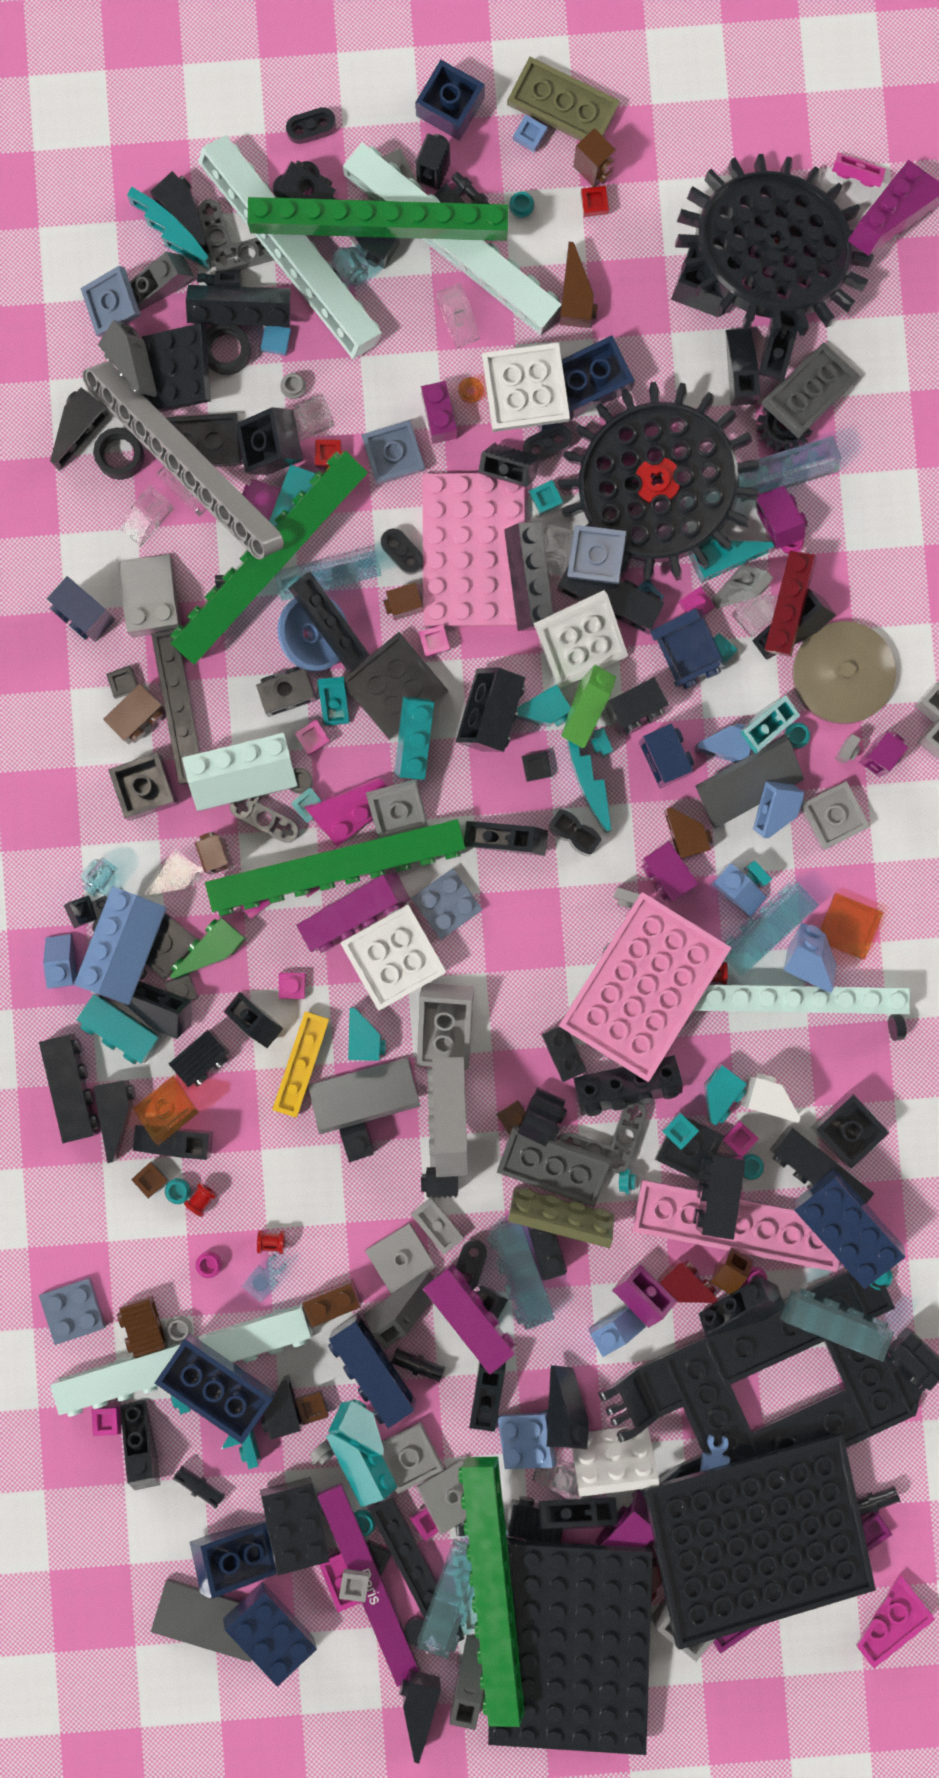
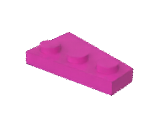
M379 777L353 787L345 793L330 796L317 804L305 806V809L338 847L373 819L366 792L387 787V785Z
M901 1574L897 1577L856 1644L857 1648L874 1669L935 1620Z

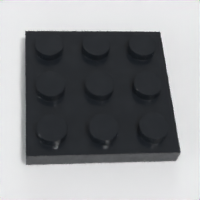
M198 323L141 337L145 341L157 391L156 397L146 394L143 396L159 412L211 402L205 325Z
M400 632L395 634L344 677L347 691L389 741L399 733L403 697L429 699L436 703L448 693V689Z

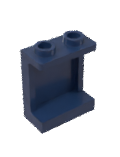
M695 608L650 631L653 640L658 641L673 674L675 687H683L684 690L698 684L697 679L705 675L707 679L721 673L720 668L726 666L701 609Z

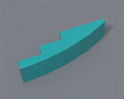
M131 186L127 193L130 204L145 212L144 217L148 226L162 233L161 238L165 247L210 270L211 263L209 257L193 235L156 201Z
M566 739L570 762L582 795L604 833H608L611 831L605 781L604 779L594 780L591 755L580 756L579 746Z

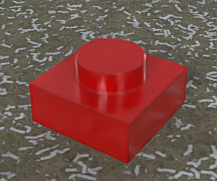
M606 186L581 188L583 217L609 214Z
M315 439V467L329 466L326 463L327 460L336 451L339 454L341 453V440Z

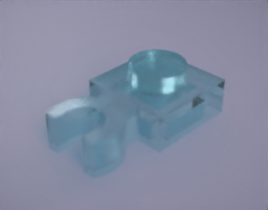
M272 1254L268 1258L265 1269L258 1265L241 1286L260 1303L279 1282L273 1276L282 1273L287 1266L285 1262L280 1268H275L272 1265V1261L277 1256L276 1254Z

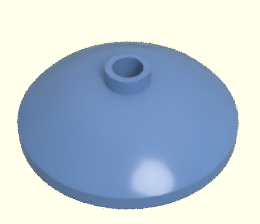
M295 598L292 599L282 610L278 621V639L284 654L293 664L308 671H321L334 666L340 660ZM331 600L337 608V610L342 615V617L347 622L346 617L341 608L333 600ZM304 630H306L308 633L307 638H305L303 635Z

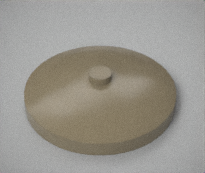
M841 621L825 625L817 633L804 640L794 658L792 679L798 698L813 715L834 724H853L871 717L888 701L895 685L896 665L891 649L878 633L859 623Z

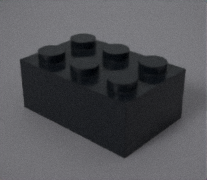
M499 667L476 669L455 742L479 751L504 752L510 742L511 737L509 733L512 723L517 718V706L525 690L524 681L526 677Z
M707 1151V1157H702L700 1170L704 1172L703 1183L699 1182L697 1187V1198H700L699 1209L695 1208L693 1213V1224H696V1229L702 1235L734 1240L746 1162L745 1159L738 1155Z
M311 1476L260 1489L277 1575L330 1562Z

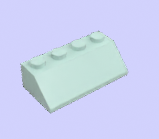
M284 733L182 757L187 781L197 811L298 787Z

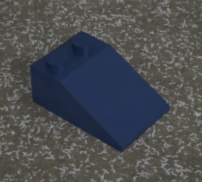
M266 1520L215 1532L189 1542L200 1593L211 1599L277 1574Z

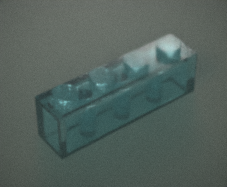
M831 436L757 459L760 470L739 474V487L757 489L760 495L783 485L785 488L839 472L842 458L834 437ZM740 498L741 502L749 500L745 498Z
M375 546L281 569L275 575V580L281 601L295 598L288 587L307 572H311L323 590L381 576V569Z
M789 883L778 891L777 894L780 897L773 903L770 900L758 910L761 914L755 920L749 918L739 927L742 930L741 933L735 938L731 935L723 942L731 947L725 960L739 976L744 975L819 906L799 883H795L792 886Z
M505 1221L490 1227L491 1234L487 1235L491 1249H497L500 1259H497L496 1263L500 1274H506L509 1283L504 1286L509 1300L515 1299L517 1308L513 1309L518 1325L523 1323L525 1330L554 1320L555 1317L522 1225Z
M800 1288L799 1292L791 1289L785 1309L780 1317L785 1323L879 1361H884L895 1333L887 1328L889 1323L873 1317L872 1321L863 1318L864 1313L850 1307L848 1312L839 1308L840 1303L825 1298L824 1301L815 1299V1293L804 1288Z
M456 1539L452 1541L417 1639L418 1649L448 1659L450 1652H455L460 1638L457 1635L459 1626L465 1625L469 1610H466L468 1601L472 1600L473 1596H475L474 1587H470L469 1574L472 1566L471 1561L467 1560L468 1544Z

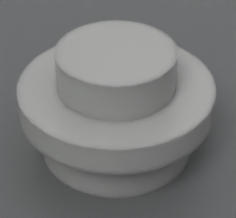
M290 373L283 377L280 388L285 397L298 399L305 393L306 383L301 375Z
M185 1316L173 1317L166 1326V1333L174 1342H183L188 1333L192 1334L193 1330L191 1321Z
M326 1441L322 1442L310 1454L314 1465L320 1463L323 1466L333 1457L332 1448Z

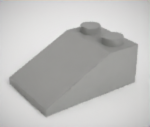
M165 554L119 562L123 611L127 633L134 638L175 629L179 624L182 625L171 555Z
M427 983L422 986L419 996L418 1066L432 1067V1058L464 1057V1069H468L474 986Z

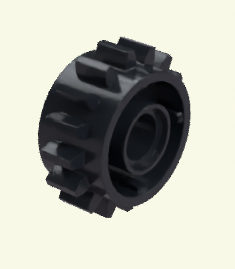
M763 407L761 412L764 415H759L757 421L761 424L757 426L756 432H761L759 441L766 443V449H774V454L783 451L785 455H788L791 449L795 453L798 452L799 444L802 446L806 445L807 439L805 437H810L812 434L810 429L798 439L790 430H782L778 424L780 421Z

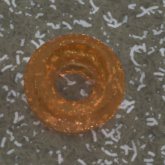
M465 378L459 385V396L467 403H476L483 396V384L477 378ZM470 387L476 390L472 395L466 392Z

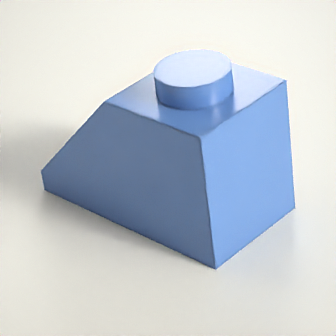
M736 723L735 726L731 725L700 741L695 746V751L734 763L749 756L751 748L740 732L746 725Z
M766 781L753 830L763 838H770L798 817L799 810L803 805L804 792L793 784Z
M732 863L727 864L711 883L715 889L749 917L753 915L767 898L753 881Z
M72 934L45 938L43 965L47 989L75 986L77 968Z
M627 1306L591 1326L588 1330L599 1352L604 1357L626 1345L646 1326Z

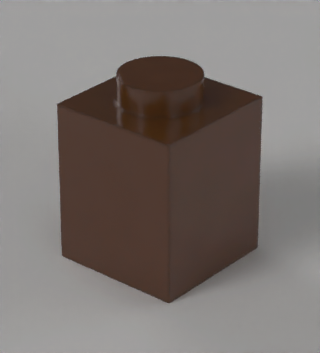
M416 583L386 591L387 599L383 600L387 615L392 614L394 621L423 612Z
M731 1247L716 1265L710 1283L728 1294H732L747 1280L753 1260Z

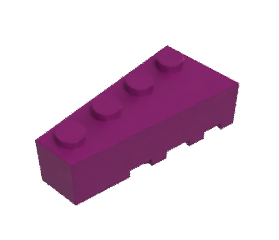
M908 159L859 221L848 242L868 256L881 248L898 233L900 235L908 226L914 222L917 223L927 213H931L938 208L939 181Z
M397 873L384 874L298 923L296 926L310 952L320 951V953H324L334 947L333 942L339 939L344 941L355 935V930L361 927L365 929L378 922L377 918L383 915L388 916L398 911L399 907L411 901V898Z
M453 1263L429 1281L423 1288L424 1292L489 1375L515 1355L516 1349L514 1346H516V1342L508 1332L503 1333L498 1326L500 1323L491 1311H487L482 1304L481 1297L475 1290L471 1289L463 1274Z
M640 1489L633 1492V1502L627 1508L623 1505L617 1512L618 1525L611 1528L605 1527L596 1540L597 1545L645 1547L648 1543L650 1545L654 1543L645 1498Z

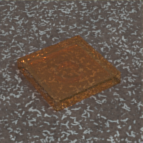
M834 893L820 930L826 934L830 947L865 960L884 912Z
M174 1076L133 1108L148 1134L158 1146L199 1113Z

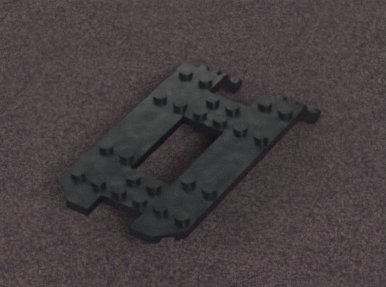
M847 1270L784 1299L785 1309L764 1321L710 1337L703 1336L630 1370L611 1386L600 1390L598 1394L601 1401H607L619 1393L622 1400L606 1408L607 1415L615 1414L626 1408L624 1412L610 1419L612 1425H619L629 1418L633 1422L630 1427L617 1432L616 1435L619 1442H625L636 1437L658 1418L683 1407L702 1452L710 1453V1448L707 1445L709 1435L714 1437V1446L721 1445L722 1437L725 1436L728 1439V1448L723 1452V1455L729 1456V1463H733L836 1433L844 1435L847 1448L916 1416L919 1407L918 1403L925 1388L922 1386L918 1389L908 1379L910 1373L902 1368L900 1371L888 1360L887 1351L872 1319L895 1309L886 1286L877 1285L873 1282L872 1286L880 1288V1290L874 1289L870 1285L864 1289ZM824 1342L844 1388L756 1429L750 1430L731 1384ZM702 1454L674 1466L659 1479V1483L700 1472Z

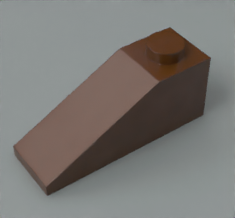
M569 241L560 325L590 328L591 319L596 320L598 304H593L594 294L574 242Z

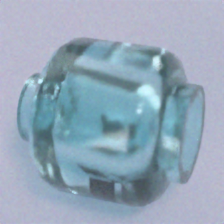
M342 247L334 253L331 268L343 283H346L347 286H358L367 279L369 263L357 248Z
M103 857L100 860L93 859L81 874V880L85 883L83 889L95 897L98 893L101 895L109 894L112 886L114 887L120 878L117 873L119 868Z

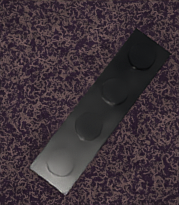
M311 572L305 573L288 587L347 671H353L369 656L365 647Z

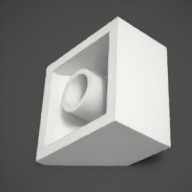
M758 1072L756 1077L749 1075L745 1088L746 1093L741 1102L742 1106L799 1123L800 1116L783 1086L775 1083V1077Z

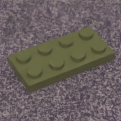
M530 56L507 99L508 106L579 141L594 128L604 136L620 104V100Z
M514 1188L508 1222L606 1248L611 1247L614 1227L613 1213H609V1211L602 1208L586 1207L579 1202L563 1201L553 1195L537 1194L530 1189Z

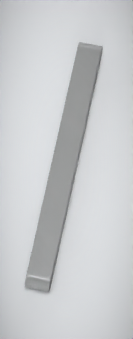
M105 361L83 371V381L86 387L255 558L262 559L283 548L284 542L280 532L144 396L135 393L130 388L131 384L129 381L120 376L117 369L110 362Z

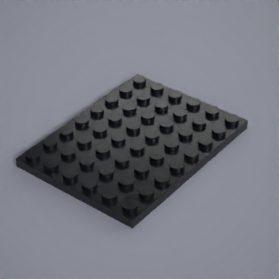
M841 1433L659 1483V1486L643 1489L675 1646L679 1650L876 1591L845 1439Z
M507 1540L525 1714L520 1727L488 1726V1745L646 1755L652 1548Z

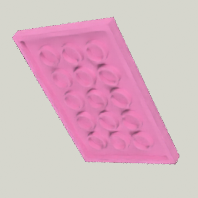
M479 473L422 474L424 627H436L439 625H444V627H517L504 529L517 523H525L524 487Z
M641 892L558 1026L649 1082L731 950V947Z

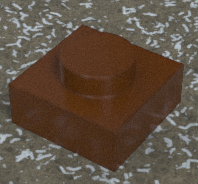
M518 1100L496 1113L509 1136L513 1125L520 1126L525 1115V1111Z
M152 1161L131 1179L148 1199L169 1181Z
M322 1390L296 1398L303 1425L329 1417Z

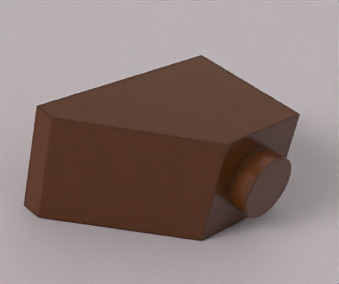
M673 808L664 810L675 850L681 859L711 850L710 845L713 844L709 829L705 830L703 824Z

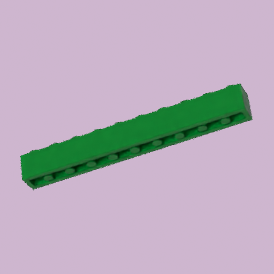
M248 197L247 224L250 234L507 241L508 205Z
M336 451L326 462L329 465L323 473L318 471L309 480L311 484L306 492L303 490L299 491L292 499L294 505L287 512L283 509L274 519L277 523L274 527L283 538V548L262 559L255 558L246 550L239 558L242 563L236 569L231 567L223 575V584L219 588L214 586L205 595L207 599L205 604L201 608L198 605L195 606L187 616L190 620L183 627L179 624L170 634L173 638L170 644L194 665L367 475L368 472L347 451H342L340 454Z
M456 819L206 881L205 886L212 912H218L219 916L234 913L233 908L244 906V909L248 910L260 907V901L269 899L270 904L284 901V895L294 893L296 898L310 894L309 889L320 887V891L336 888L335 883L344 880L346 885L361 881L360 876L370 874L371 879L386 874L385 870L395 868L396 872L411 869L410 864L420 862L421 866L436 863L435 858L445 856L446 860L461 856L460 852L465 850L459 821Z
M498 1456L467 1457L462 1467H459L458 1478L459 1483L463 1484L464 1493L461 1496V1506L463 1510H466L467 1518L464 1520V1533L469 1537L467 1560L471 1561L472 1566L469 1574L470 1587H474L475 1594L472 1598L473 1613H477L475 1637L480 1642L477 1659L478 1664H482L483 1671L480 1676L481 1690H485L483 1714L487 1715L488 1726L520 1727L525 1710Z

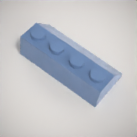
M112 886L74 985L130 1005L167 907Z

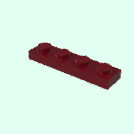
M789 551L765 646L767 653L792 657L816 562L814 554Z

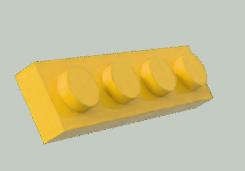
M307 1011L304 1012L272 1108L273 1111L295 1118L298 1117L330 1019Z

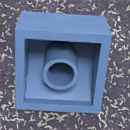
M801 923L788 945L784 971L831 993L834 988L837 964L826 934L814 925Z

